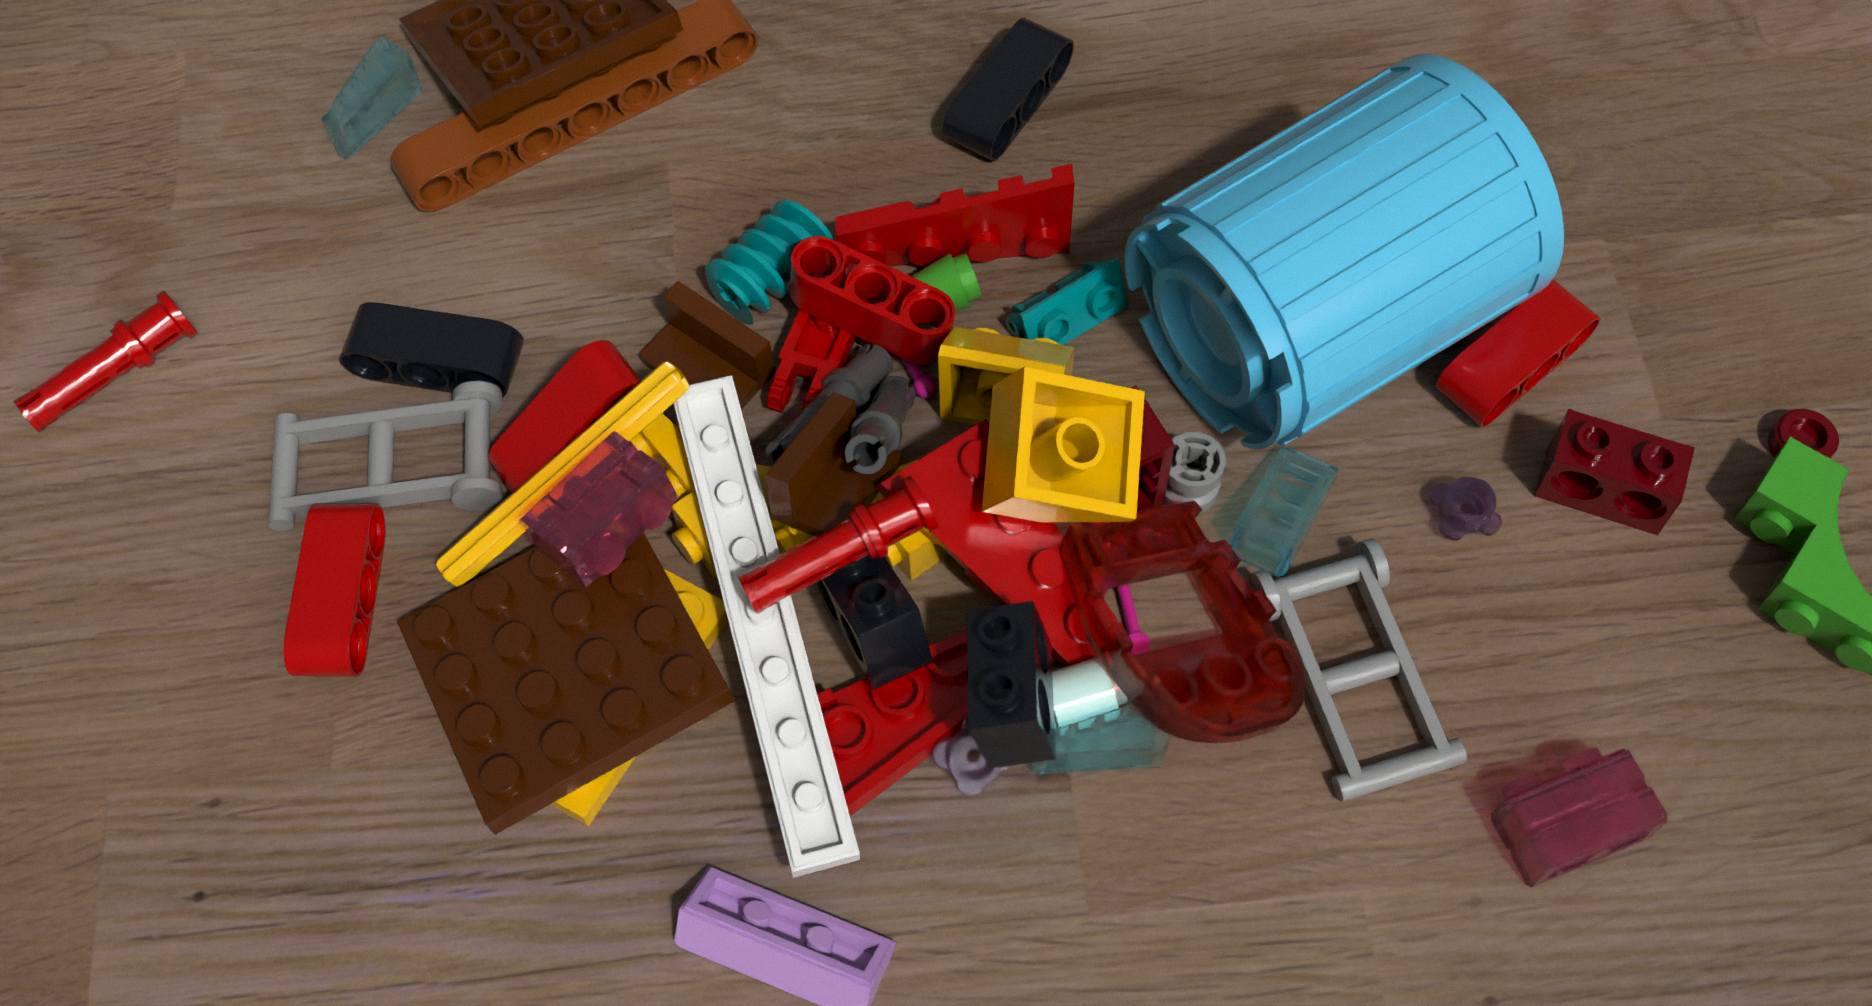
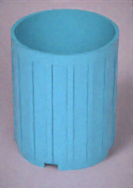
M1417 54L1396 62L1156 205V209L1146 215L1142 220V225L1135 228L1128 237L1125 247V271L1128 288L1131 291L1140 286L1143 287L1151 312L1141 317L1139 321L1156 356L1182 395L1221 434L1235 427L1249 435L1241 440L1242 446L1250 449H1264L1275 442L1278 445H1285L1297 437H1302L1498 316L1542 291L1553 280L1561 263L1564 247V223L1558 192L1548 165L1536 141L1513 108L1491 85L1465 66L1441 56Z

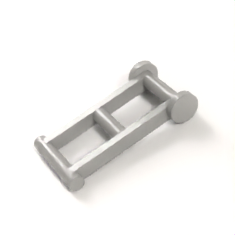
M469 381L454 388L453 401L300 421L299 416L292 413L276 415L268 527L275 531L292 530L295 519L306 518L308 510L313 504H379L384 508L451 499L456 507L466 511L480 512L496 508L502 503V486L497 481L490 479L488 455L490 450V415L498 412L502 407L501 389L489 382ZM465 423L464 474L393 483L394 432ZM369 435L366 487L296 496L298 450L300 444Z
M1374 538L1359 541L1356 545V556L1276 580H1273L1270 573L1265 569L1251 573L1249 578L1253 602L1262 620L1266 623L1277 619L1279 621L1341 774L1332 776V786L1340 802L1467 763V753L1459 738L1447 740L1381 589L1389 585L1390 571L1384 551ZM1356 583L1385 651L1320 670L1292 601ZM1396 675L1427 747L1360 767L1331 695Z

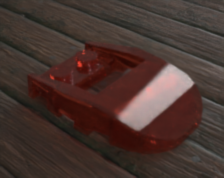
M1195 500L1137 511L1136 520L1131 522H1081L1071 524L1058 548L1084 635L1115 683L1150 723L1170 735L1188 741L1231 743L1275 731L1297 714L1305 699L1306 683L1303 669L1291 642L1278 639L1270 622V618L1277 610L1269 597H1266L1263 589L1252 591L1236 570L1241 559L1227 541L1210 542L1195 520L1202 511ZM1191 571L1223 634L1132 655L1133 642L1122 623H1114L1104 600L1108 589Z

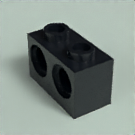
M867 555L816 582L825 610L873 689L933 662L919 608L885 557L871 559Z
M1027 601L967 610L968 730L988 767L996 768L1056 760L1051 641L1034 602Z

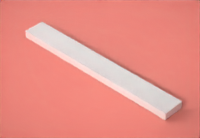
M731 375L692 384L689 390L674 403V408L792 876L794 878L860 860V853L791 595L757 614L737 577L773 560L780 553L733 377Z

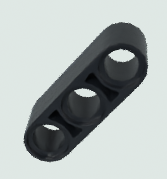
M1020 18L951 104L943 123V137L992 161L998 160L1066 72L1073 55L1074 41L1027 18Z
M367 302L361 304L357 309L339 361L350 373L371 381L453 393L454 388L462 383L484 381L498 386L502 391V397H504L508 393L524 344V338L512 326L492 319Z

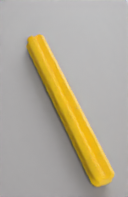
M669 361L662 362L444 552L436 562V566L444 579L457 588L466 585L681 398L690 388V384L684 374Z

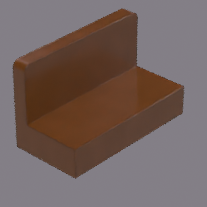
M677 281L662 296L669 323L640 352L642 363L651 370H654L662 362L669 361L684 374L690 385L732 375L742 410L775 374L770 341Z
M833 392L766 473L771 517L773 520L813 536L820 535L832 529L835 525L849 519L848 512L853 510L852 506L860 502L866 506L870 505L879 493L876 489L878 485L890 478L900 466V453L897 450L891 452L887 456L885 465L873 474H862L853 470L852 468L856 464L855 459L847 463L845 449L848 441L851 439L850 431L853 422L857 418L855 400Z

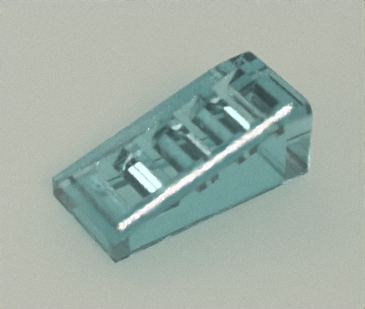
M380 37L370 47L321 119L337 154L345 160L356 153L424 90L410 54L384 37ZM349 121V125L344 130L343 125Z
M1282 445L1235 523L1228 547L1230 556L1260 570L1265 569L1276 577H1285L1320 512L1340 469ZM1283 474L1313 486L1314 489L1311 491L1281 477ZM1264 514V515H1266V516H1268V517H1270V518H1272V519H1274V520H1276V521H1279V522H1281V523H1283V524H1285V525L1290 526L1291 528H1289V527H1287V526H1284V525H1282V524H1280V523H1278V522H1275V521H1273V520H1271V519H1268V518H1266V517H1264V516H1261V515Z
M1164 696L1143 700L1056 728V760L1031 763V773L1052 774L1161 768L1164 765L1169 746Z

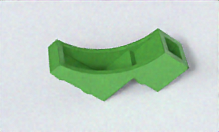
M1790 437L1766 468L1734 519L1751 529L1759 539L1778 545L1792 553L1758 609L1775 618L1777 623L1785 630L1796 635L1805 636L1836 654L1837 658L1846 666L1866 672L1872 676V596L1861 584L1846 557L1838 527L1839 496L1849 469Z

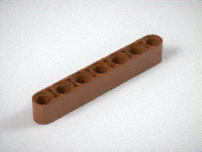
M700 0L677 11L683 31L668 37L661 46L651 50H641L618 61L609 71L600 74H590L567 85L563 92L554 97L540 98L517 109L511 117L504 121L488 123L479 127L467 111L460 113L401 142L392 153L390 158L391 166L420 210L433 212L444 209L740 66L755 53L759 38L732 0Z

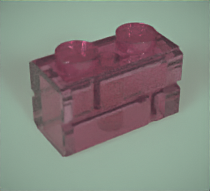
M614 431L519 521L541 553L557 566L562 567L567 574L586 588L599 575H607L613 572L623 561L626 549L645 530H653L661 526L670 515L672 504L679 498L661 465L641 450L638 451L632 443Z
M1597 747L1591 748L1565 761L1561 765L1564 773L1543 781L1539 772H1532L1515 779L1503 787L1501 791L1505 797L1502 798L1490 814L1491 822L1506 849H1510L1512 853L1511 858L1527 886L1533 888L1648 840L1668 822L1667 812L1651 786L1646 785L1645 776L1629 750L1623 748L1602 756Z

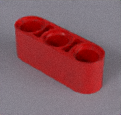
M808 237L801 240L793 249L790 268V296L797 307L874 345L877 344L886 351L912 363L926 365L938 361L941 343L953 329L956 314L954 303L947 294L827 237ZM821 273L825 274L826 277L815 278L809 276L808 274ZM874 298L878 299L881 302L876 304H870L862 301L861 299ZM927 323L934 326L935 329L925 330L917 327L915 324Z
M1553 279L1542 291L1518 305L1462 351L1439 376L1435 388L1483 428L1498 418L1577 351L1596 330L1601 318Z
M609 340L591 342L576 352L489 450V462L511 494L641 381L617 347Z
M313 504L308 510L284 636V662L289 675L305 677H358L361 675L367 657L386 537L385 517L379 504Z

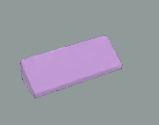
M710 866L680 907L674 938L675 944L684 950L819 1006H871L896 946V942Z

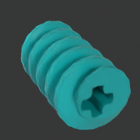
M787 199L781 200L773 206L771 214L762 215L757 220L755 229L745 230L740 235L738 243L729 244L722 252V258L712 259L705 267L706 280L716 300L728 313L745 324L753 325V317L749 311V305L761 313H766L770 310L771 304L765 291L776 298H783L787 294L788 290L781 276L790 281L791 255L794 247L801 240L812 236H823L833 240L834 238L827 227L810 210L797 202Z

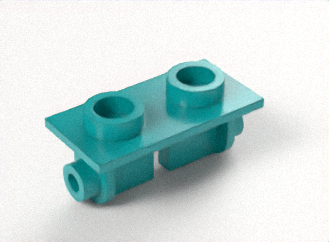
M1114 257L1107 262L1102 260L1097 264L1093 261H1088L1081 270L1055 284V293L1049 294L1043 291L1023 304L1017 303L1012 306V314L1005 317V322L1014 337H1020L1024 334L1025 339L1047 338L1056 341L1060 345H1065L1129 306L1119 259Z

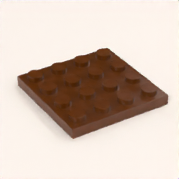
M438 0L399 18L409 40L479 127L488 123L504 121L511 117L517 109L540 98L554 97L563 92L567 85L590 74H600L609 71L618 61L641 50L657 48L668 37L683 31L677 10L666 0Z
M626 499L397 621L483 821L494 835L736 701Z

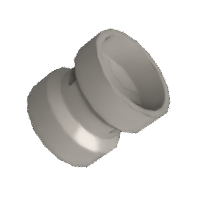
M1185 432L1172 439L1175 448L1164 505L1171 511L1181 515H1198L1208 511L1217 500L1221 479L1226 466V457L1220 443L1210 435L1201 432Z

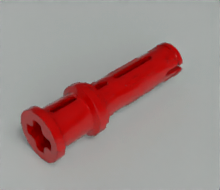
M164 290L156 295L157 303L130 321L125 322L120 319L114 323V328L109 330L112 336L101 342L100 345L58 371L35 389L30 390L13 401L22 415L38 432L44 430L45 427L56 421L57 418L84 402L136 365L140 369L144 366L150 367L155 363V355L183 336L191 339L198 334Z
M911 476L903 479L902 488L868 506L862 502L852 506L853 510L848 512L849 519L776 556L773 560L737 576L756 613L763 612V610L775 605L778 601L809 587L867 555L871 559L876 557L881 559L887 556L888 547L922 529L928 533L938 529L932 510L915 480Z

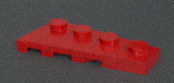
M1072 164L1051 168L1052 178L1025 184L1022 175L997 180L998 190L970 197L965 195L963 188L943 192L929 206L916 208L910 201H904L835 217L836 240L888 266L916 265L927 267L948 253H951L952 258L966 253L969 260L975 262H990L997 258L1023 256L1046 258L1054 254L1069 253L1075 186Z
M987 419L878 485L876 489L885 497L902 488V480L911 476L922 491L938 525V529L930 533L924 529L920 531L935 546L939 544L966 569L964 573L982 590L986 588L1002 605L1033 601L1051 641L1052 657L1061 666L1067 667L1089 660L1127 635L1054 522L1042 523L982 512L989 422Z
M967 629L929 645L933 662L876 689L872 688L866 678L835 692H832L831 688L817 693L850 816L968 728Z

